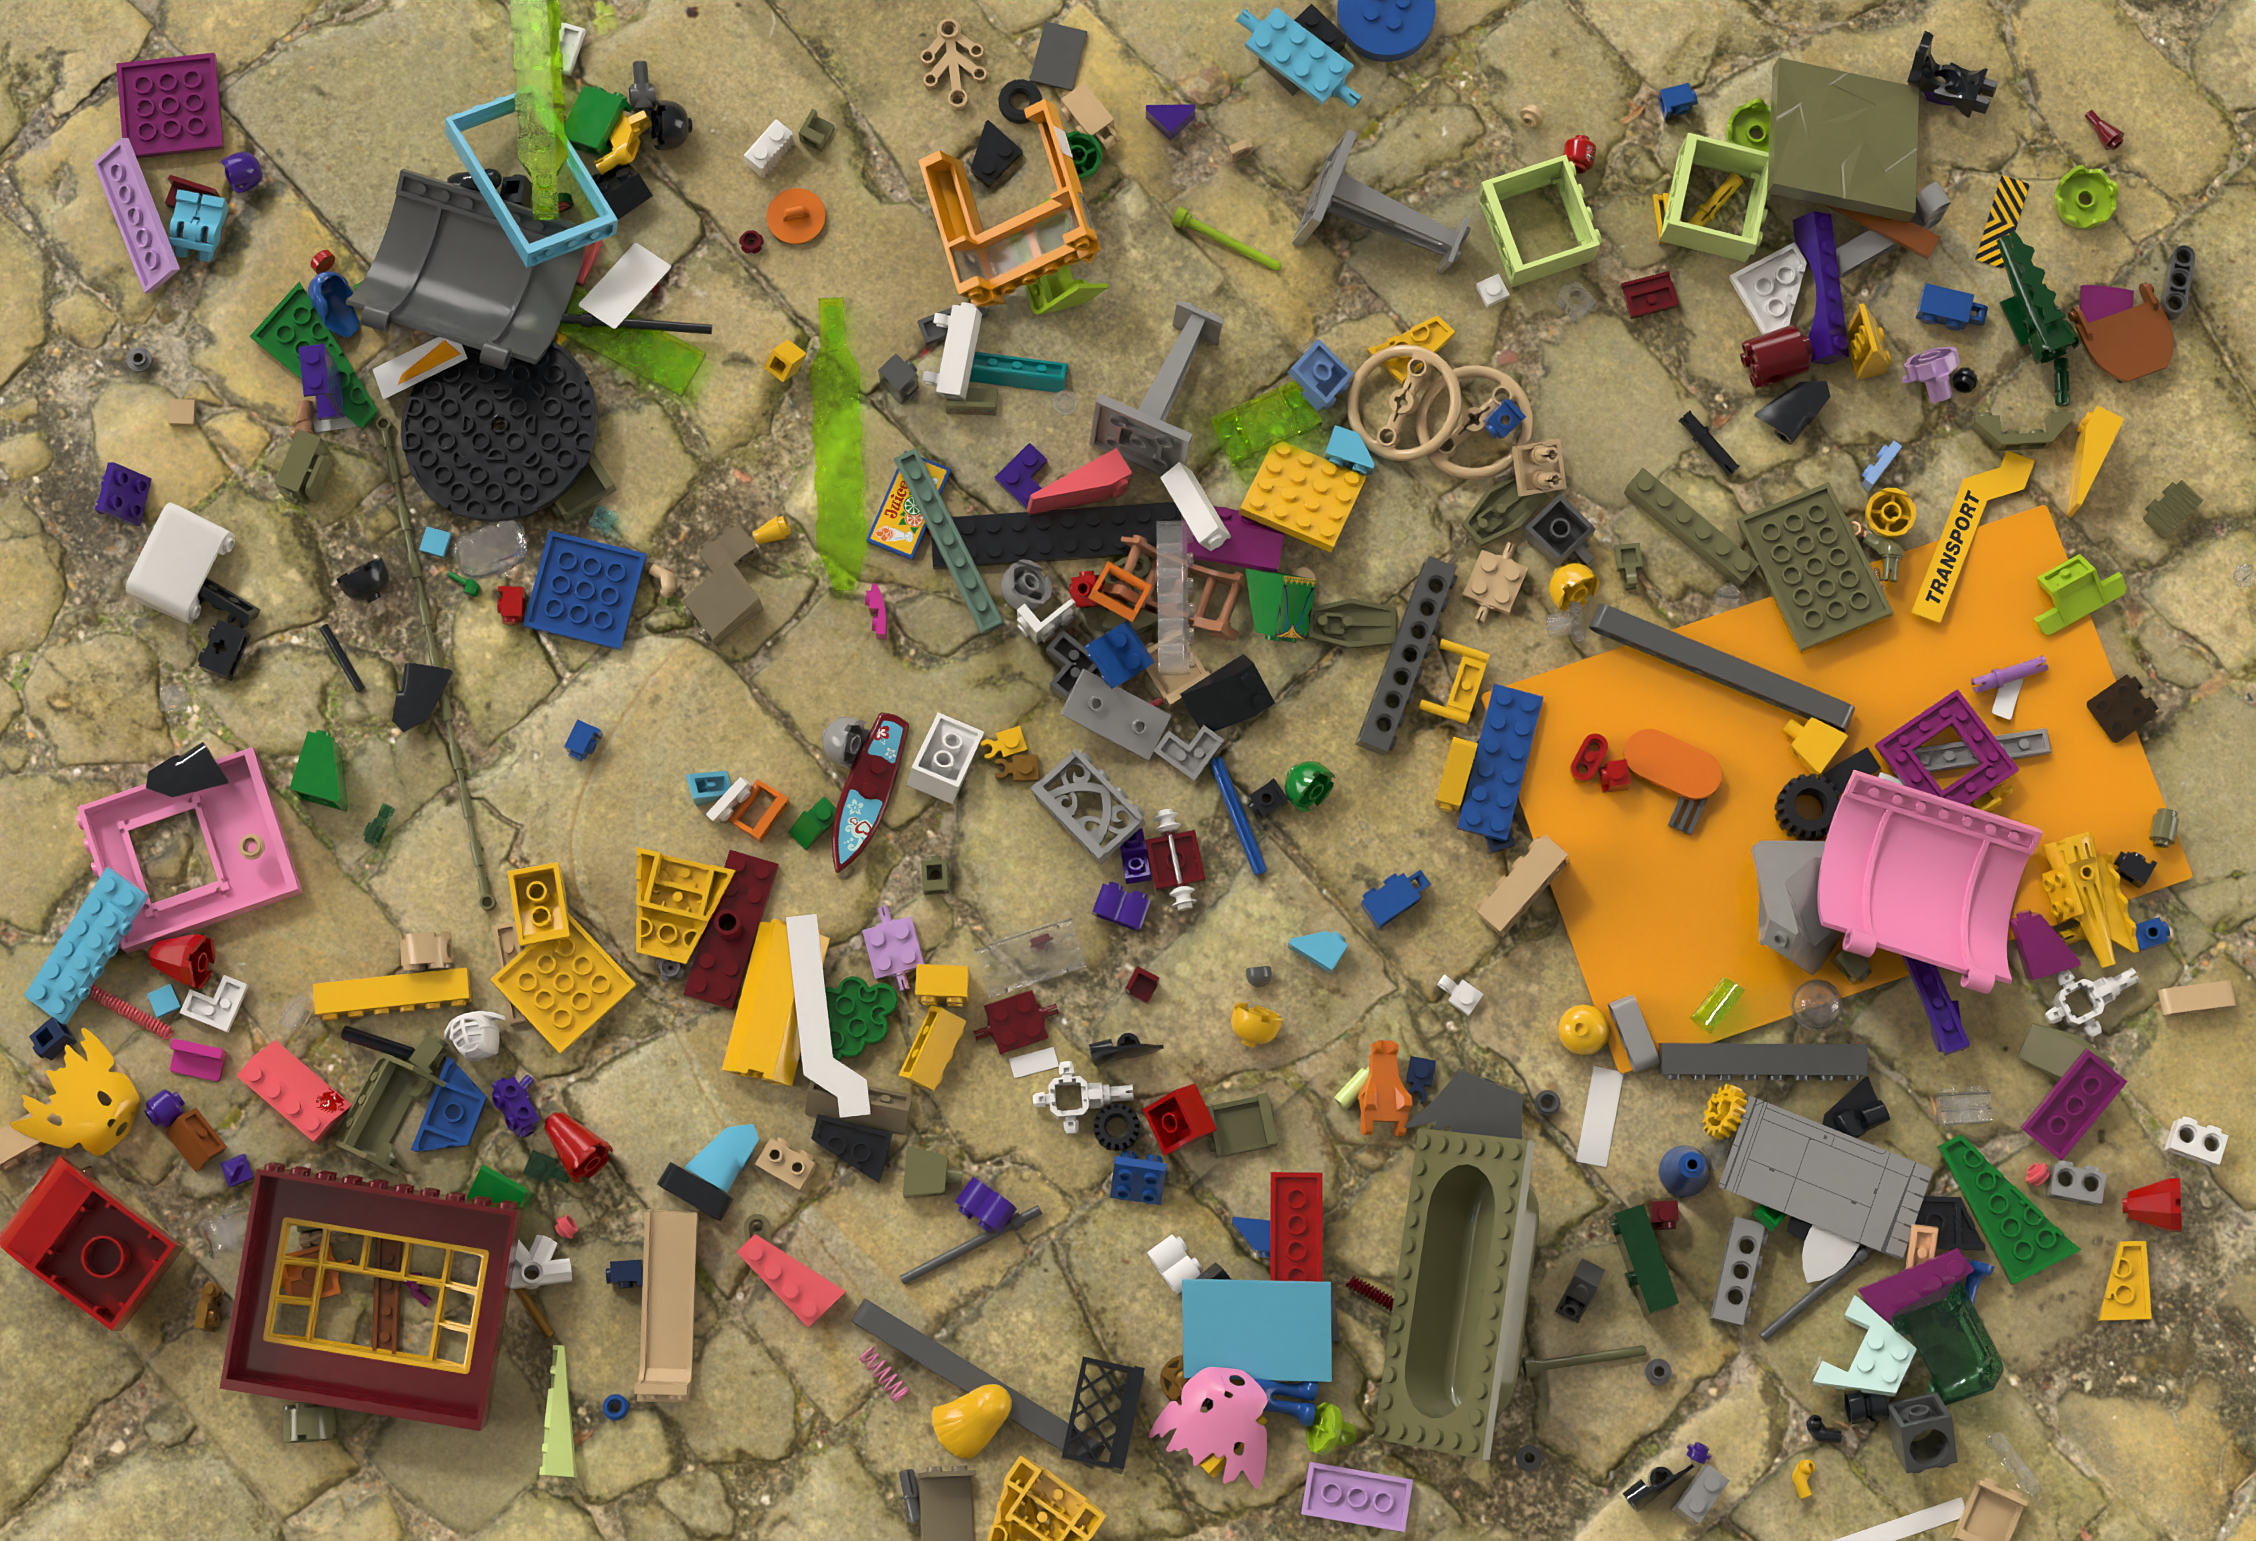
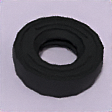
M1024 79L1008 82L1001 89L998 97L999 109L1002 115L1010 122L1016 124L1030 122L1031 120L1026 118L1024 109L1017 110L1012 107L1011 98L1017 93H1023L1029 97V106L1042 100L1038 87Z

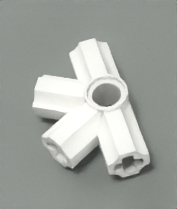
M536 1235L529 1252L521 1241L518 1240L510 1290L519 1288L535 1289L542 1285L572 1282L570 1259L551 1260L558 1243L546 1236ZM529 1270H535L539 1276L534 1280H529L524 1274Z

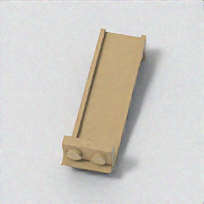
M648 1209L645 1211L640 1370L638 1381L634 1385V1394H637V1401L689 1403L693 1375L698 1222H700L701 1211Z

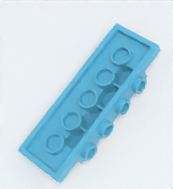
M106 867L24 996L46 1013L56 1018L60 1023L67 1024L81 1001L85 1000L90 994V987L94 981L103 974L105 964L117 952L118 944L123 936L127 935L132 929V922L149 898V895L112 868Z

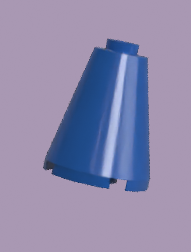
M1682 1145L1674 1147L1665 1153L1660 1162L1658 1172L1660 1181L1667 1191L1680 1197H1689L1700 1193L1706 1187L1711 1171L1706 1156L1700 1150L1692 1146Z

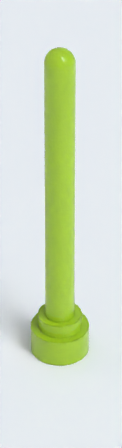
M1179 206L1174 214L1171 224L1179 228L1181 226L1184 228L1188 226L1275 271L1281 269L1282 265L1279 261L1192 218V214L1188 213L1189 210Z

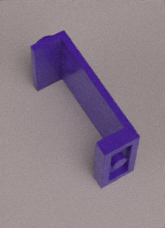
M324 344L299 347L304 397L316 396L318 419L321 421L345 417L340 370Z

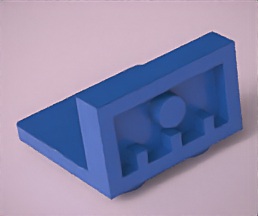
M1128 620L1085 646L1090 660L1097 665L1102 679L1112 689L1155 663Z

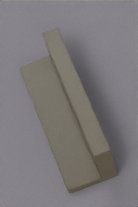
M811 1080L807 1091L805 1115L817 1117L820 1114L870 1128L905 1134L913 1095L867 1086L871 1114L840 1118L838 1098Z

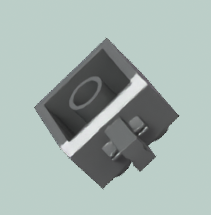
M1561 494L1524 528L1522 535L1556 568L1563 565L1569 559L1572 562L1578 560L1585 566L1590 565L1594 561L1593 555L1587 550L1589 545L1586 542L1594 535L1596 529Z

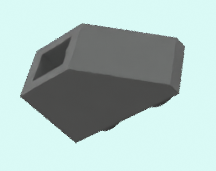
M1582 1258L1555 1312L1579 1323L1600 1284L1605 1269Z

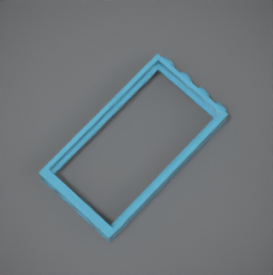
M535 86L524 90L520 89L514 94L498 97L492 102L476 105L470 110L454 113L453 116L446 118V136L526 268L616 234L618 219ZM531 106L599 218L529 244L461 132Z

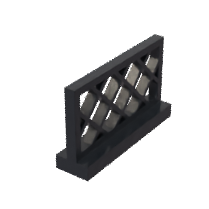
M1083 1356L1061 1459L1109 1469L1113 1473L1122 1474L1145 1368L1138 1366L1133 1368ZM1086 1365L1097 1366L1102 1376L1090 1382L1085 1374ZM1115 1371L1127 1373L1125 1383L1117 1388L1109 1378V1375ZM1105 1378L1112 1391L1100 1397L1093 1385ZM1083 1379H1084L1085 1382L1087 1383V1385L1082 1388ZM1090 1388L1097 1401L1085 1407L1080 1400V1394ZM1124 1388L1123 1395L1121 1396L1119 1391ZM1116 1394L1121 1405L1119 1409L1111 1413L1103 1401ZM1100 1403L1108 1416L1095 1423L1088 1410ZM1079 1404L1082 1410L1076 1413ZM1084 1413L1092 1426L1080 1433L1074 1422L1075 1418ZM1116 1414H1118L1117 1422H1116L1115 1418L1113 1417V1416H1115ZM1110 1419L1116 1428L1115 1433L1105 1438L1098 1426ZM1095 1429L1102 1441L1090 1448L1083 1435ZM1074 1430V1432L1076 1433V1436H1074L1073 1438H1071V1436H1072V1431ZM1079 1438L1087 1451L1079 1456L1068 1454L1070 1443ZM1111 1439H1113L1112 1447L1108 1443ZM1105 1444L1110 1452L1109 1462L1098 1460L1092 1451Z

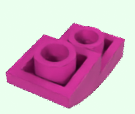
M872 583L871 591H866L865 605L869 606L870 614H878V616H873L872 631H876V638L887 640V615L883 597L878 585Z

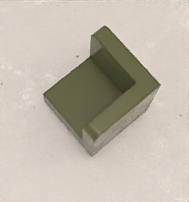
M811 109L799 131L800 141L822 152L835 126L818 117L817 111Z

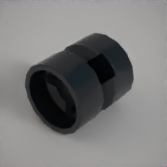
M1861 1390L1845 1391V1410L1850 1425L1866 1423L1867 1418L1872 1422L1888 1419V1406L1885 1395L1863 1393Z

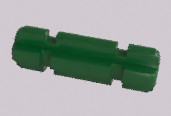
M2056 358L2054 360V370H2056L2054 373L2055 393H2057L2055 404L2060 407L2068 406L2070 403V394H2068V391H2070L2069 371H2067L2069 364L2067 358Z

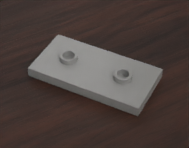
M1082 669L1060 715L1145 760H1150L1171 717L1170 714L1119 687L1110 688L1102 678L1085 669Z

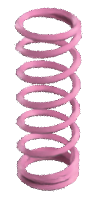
M871 1347L859 1358V1360H861V1363H866L870 1361L867 1365V1370H871L877 1367L873 1372L872 1376L877 1377L883 1374L880 1377L878 1384H883L889 1381L886 1384L884 1391H889L895 1388L891 1392L890 1398H892L894 1402H897L901 1398H903L910 1391V1389H908V1387L906 1386L897 1394L893 1395L895 1391L902 1385L903 1381L901 1380L893 1386L887 1388L890 1385V1383L897 1377V1374L895 1373L889 1378L881 1381L884 1378V1376L891 1370V1367L889 1366L888 1368L876 1374V1372L886 1362V1360H882L874 1366L870 1367V1365L880 1355V1353H876L870 1358L864 1360L865 1357H867L875 1349V1347Z

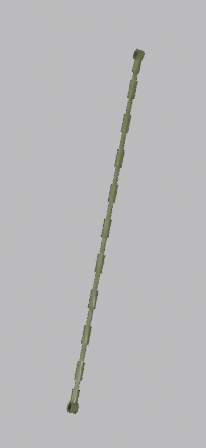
M381 416L376 420V427L381 433L383 446L387 451V465L391 483L394 485L397 497V511L401 529L405 534L409 553L407 557L412 579L415 580L419 599L417 603L422 626L425 627L430 663L431 666L442 668L438 648L435 647L431 629L432 620L428 601L425 600L421 583L422 574L418 555L414 550L410 531L412 528L407 505L404 504L400 483L402 482L398 463L393 454L392 448H394L390 431L392 423L388 417ZM383 421L388 422V425L385 428L380 427V424ZM444 689L439 698L443 722L446 723L453 769L456 771L461 793L459 796L464 819L467 820L470 833L475 868L478 870V884L481 893L480 906L485 911H491L496 907V900L491 895L488 877H485L483 868L485 863L473 822L474 813L470 794L467 792L462 769L464 767L459 744L456 743L453 730L452 711L449 698ZM492 899L491 906L485 907L484 901Z

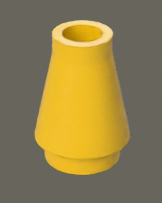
M775 516L763 526L753 531L752 534L757 545L787 539V536L791 534V529L784 516L779 518Z

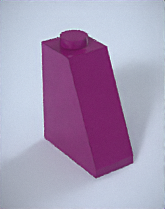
M2024 910L2016 913V918L2009 919L2025 978L2035 980L2081 966L2080 960L2041 914L2031 912V910Z

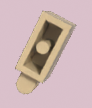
M1085 82L1061 98L1060 112L1068 122L1071 120L1075 124V131L1092 135L1105 151L1120 141L1118 135L1113 130L1114 118ZM1108 133L1109 136L1103 139L1102 136Z

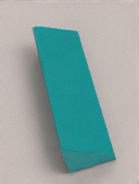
M975 352L969 382L1064 393L1068 364Z

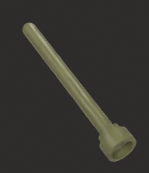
M1640 1345L1539 1360V1358L1530 1356L1522 1358L1525 1378L1536 1377L1543 1370L1644 1356L1647 1353V1348Z

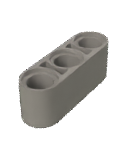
M1633 994L1608 1003L1611 1017L1633 1071L1636 1073L1660 1064L1657 1051Z

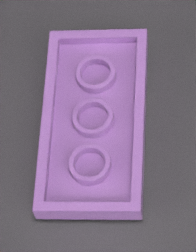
M1309 1462L1301 1515L1405 1532L1413 1480Z

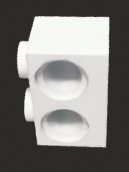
M2182 1117V1119L2179 1118L2173 1121L2164 1151L2213 1168L2220 1165L2228 1140V1135L2223 1134L2222 1129L2207 1125V1128L2197 1125L2198 1121L2189 1117ZM2181 1130L2189 1133V1143H2185L2180 1139L2179 1134ZM2206 1138L2214 1142V1151H2209L2205 1148L2204 1141Z

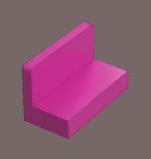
M172 1038L170 1049L174 1050L169 1068L171 1072L216 1082L220 1081L227 1056L225 1050Z

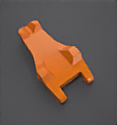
M1378 1040L1369 1045L1371 1047L1369 1074L1358 1095L1361 1109L1360 1132L1362 1135L1370 1136L1373 1133V1122H1395L1393 1127L1394 1135L1403 1137L1406 1133L1404 1126L1408 1122L1409 1111L1412 1108V1096L1406 1091L1399 1077L1397 1062L1399 1044L1393 1040Z

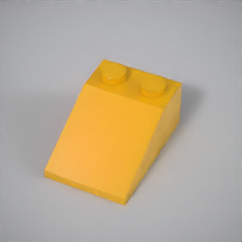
M554 862L507 871L519 946L570 937L566 890L560 864Z

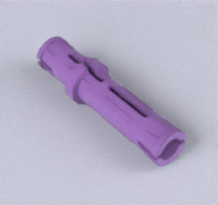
M2041 655L2001 670L1998 668L1993 669L1989 674L1971 679V685L1982 683V685L1973 687V691L1978 694L1994 687L1999 689L2004 687L2006 683L2043 671L2045 672L2048 670V665L2037 666V664L2047 661Z

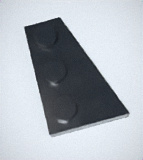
M818 1114L811 1140L880 1184L893 1133Z

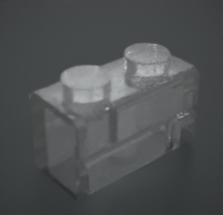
M1970 1086L1964 1092H1957L1956 1087L1942 1088L1941 1093L1935 1095L1937 1125L1951 1126L1992 1122L1993 1112L1990 1090H1983L1982 1086Z

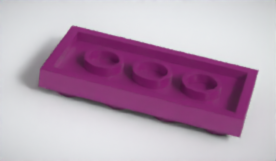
M2086 1048L2020 1128L2062 1161L2125 1086L2127 1081Z

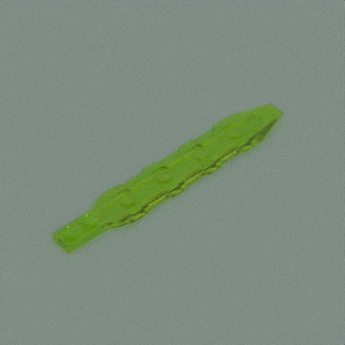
M512 0L510 13L511 30L514 32L515 54H513V71L516 72L517 94L515 95V111L518 113V160L532 180L534 220L559 219L557 176L568 158L563 112L565 111V94L562 93L561 76L563 57L560 52L559 30L561 29L560 5L557 0Z
M818 298L820 348L809 368L810 393L813 398L814 423L812 424V442L815 444L816 471L814 472V490L817 491V550L834 591L854 590L867 548L866 519L864 518L863 510L864 470L861 466L860 440H862V422L859 421L858 392L860 391L859 365L846 347L844 298Z

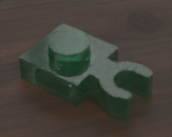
M383 802L377 818H374L372 823L369 822L363 832V836H365L364 841L367 845L377 849L388 827L387 824L395 812L393 806Z

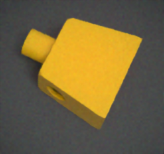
M1812 717L1804 727L1791 718L1783 729L1785 733L1795 739L1789 746L1788 751L1811 774H1816V778L1848 737L1847 734Z

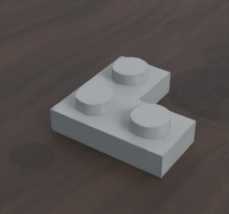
M1203 725L1189 745L1168 730L1154 749V752L1196 781L1225 740L1205 725Z

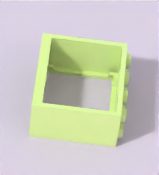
M1688 133L1678 153L1659 241L1746 262L1750 254H1755L1756 248L1760 246L1763 236L1760 228L1761 224L1765 223L1768 209H1765V204L1771 194L1767 193L1769 152ZM1692 164L1727 173L1734 172L1739 176L1753 179L1741 236L1680 221Z
M1566 155L1481 182L1478 200L1511 287L1594 261L1599 251L1600 243H1602L1600 232L1598 229H1594L1592 225V211L1589 206L1586 207L1583 198H1585L1583 187L1581 184H1577L1574 177L1576 176L1575 166L1572 161H1568ZM1550 184H1556L1579 246L1523 265L1499 201Z

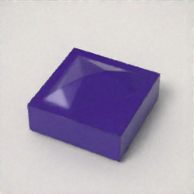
M246 1154L220 1163L230 1188L254 1179Z

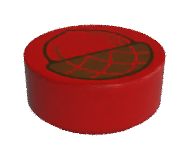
M322 250L312 258L310 267L317 274L326 272L333 266L335 256L329 250Z

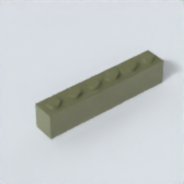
M1642 468L1627 485L1624 494L1738 589L1756 571L1759 565L1756 560L1646 469Z

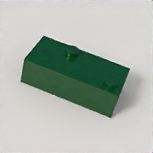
M1644 1204L1614 1213L1609 1218L1610 1227L1627 1269V1273H1624L1629 1288L1633 1287L1643 1317L1674 1307L1679 1301Z

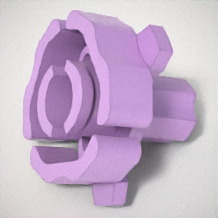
M1933 348L1924 351L1922 355L1918 353L1908 358L1904 364L1906 375L1902 378L1903 384L1913 381L1925 382L1930 401L1934 403L1951 398L1953 394L1948 380L1950 379L1949 374L1961 363L1957 348Z

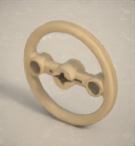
M1415 345L1392 346L1372 355L1357 370L1351 381L1347 396V415L1352 430L1360 434L1366 448L1371 452L1394 461L1420 459L1439 449L1456 428L1462 406L1460 385L1448 363L1436 353ZM1410 356L1412 359L1407 366L1409 374L1402 389H1397L1391 394L1389 399L1392 409L1386 426L1378 431L1377 439L1374 440L1364 429L1359 416L1358 402L1361 388L1366 378L1380 364L1396 357ZM1419 363H1424V370L1420 374H1415V366ZM1435 366L1443 375L1450 393V408L1447 419L1442 429L1429 442L1413 449L1397 450L1396 447L1401 441L1399 432L1406 417L1414 415L1418 410L1419 401L1416 394L1422 380L1429 377L1431 367ZM1401 400H1407V406L1400 405ZM1388 432H1393V440L1390 443H1385L1384 436Z
M1479 365L1455 368L1453 371L1458 380L1480 377L1495 381L1500 386L1494 389L1492 397L1480 408L1471 407L1463 413L1462 423L1446 441L1453 445L1450 451H1442L1439 448L1427 455V457L1439 469L1458 478L1475 480L1496 476L1514 465L1512 450L1500 461L1479 468L1462 467L1453 464L1449 459L1456 454V448L1467 438H1475L1484 434L1487 425L1483 420L1501 403L1496 400V396L1502 393L1508 395L1512 402H1517L1521 412L1526 416L1522 420L1521 433L1515 446L1528 444L1533 428L1530 402L1519 384L1500 370ZM1443 375L1427 388L1419 403L1416 415V431L1420 445L1430 441L1427 430L1428 411L1436 395L1447 386ZM1470 420H1479V425H1470Z

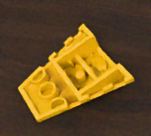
M636 847V952L687 964L736 870L711 864L706 865Z

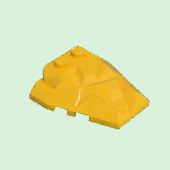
M1020 1455L1005 1477L1004 1487L997 1504L996 1515L987 1541H1088L1096 1533L1107 1515L1091 1503L1087 1496L1042 1465L1039 1466L1032 1460Z

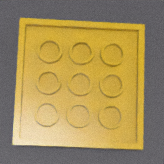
M1274 438L1238 514L1332 553L1367 476L1353 472L1343 466H1336L1334 463L1328 462L1329 460Z
M569 913L570 937L528 945L490 979L493 985L560 1055L636 987V983Z

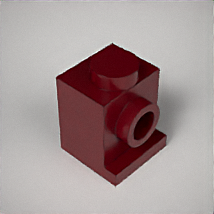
M1677 1200L1652 1201L1648 1204L1649 1220L1653 1230L1676 1229V1223L1679 1221Z

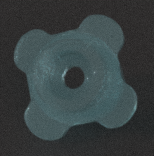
M599 505L595 508L593 518L589 520V525L591 528H599L603 533L608 534L612 531V525L618 519V514L616 511H610L603 505ZM603 517L606 518V521H604V522L601 521V519H602Z

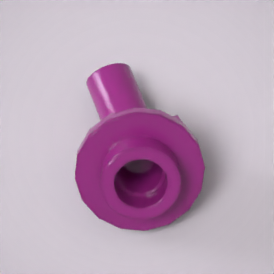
M421 1272L410 1273L412 1275L422 1276ZM406 1280V1282L401 1281L409 1288L411 1295L424 1307L430 1303L432 1299L420 1289L422 1284H416V1281Z

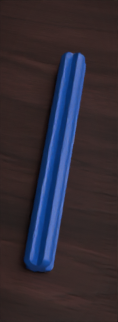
M1216 757L1210 760V767L1255 876L1261 875L1267 871L1266 865L1223 758Z

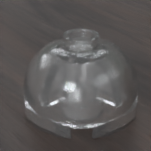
M1820 979L1809 980L1798 986L1790 1002L1791 1013L1797 1024L1811 1029V1031L1826 1030L1834 1025L1840 1017L1843 1007L1842 997L1837 988L1830 982Z

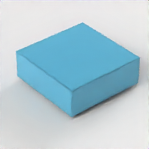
M426 527L419 551L445 558L452 536L451 533Z
M171 983L147 994L157 1018L182 1008Z

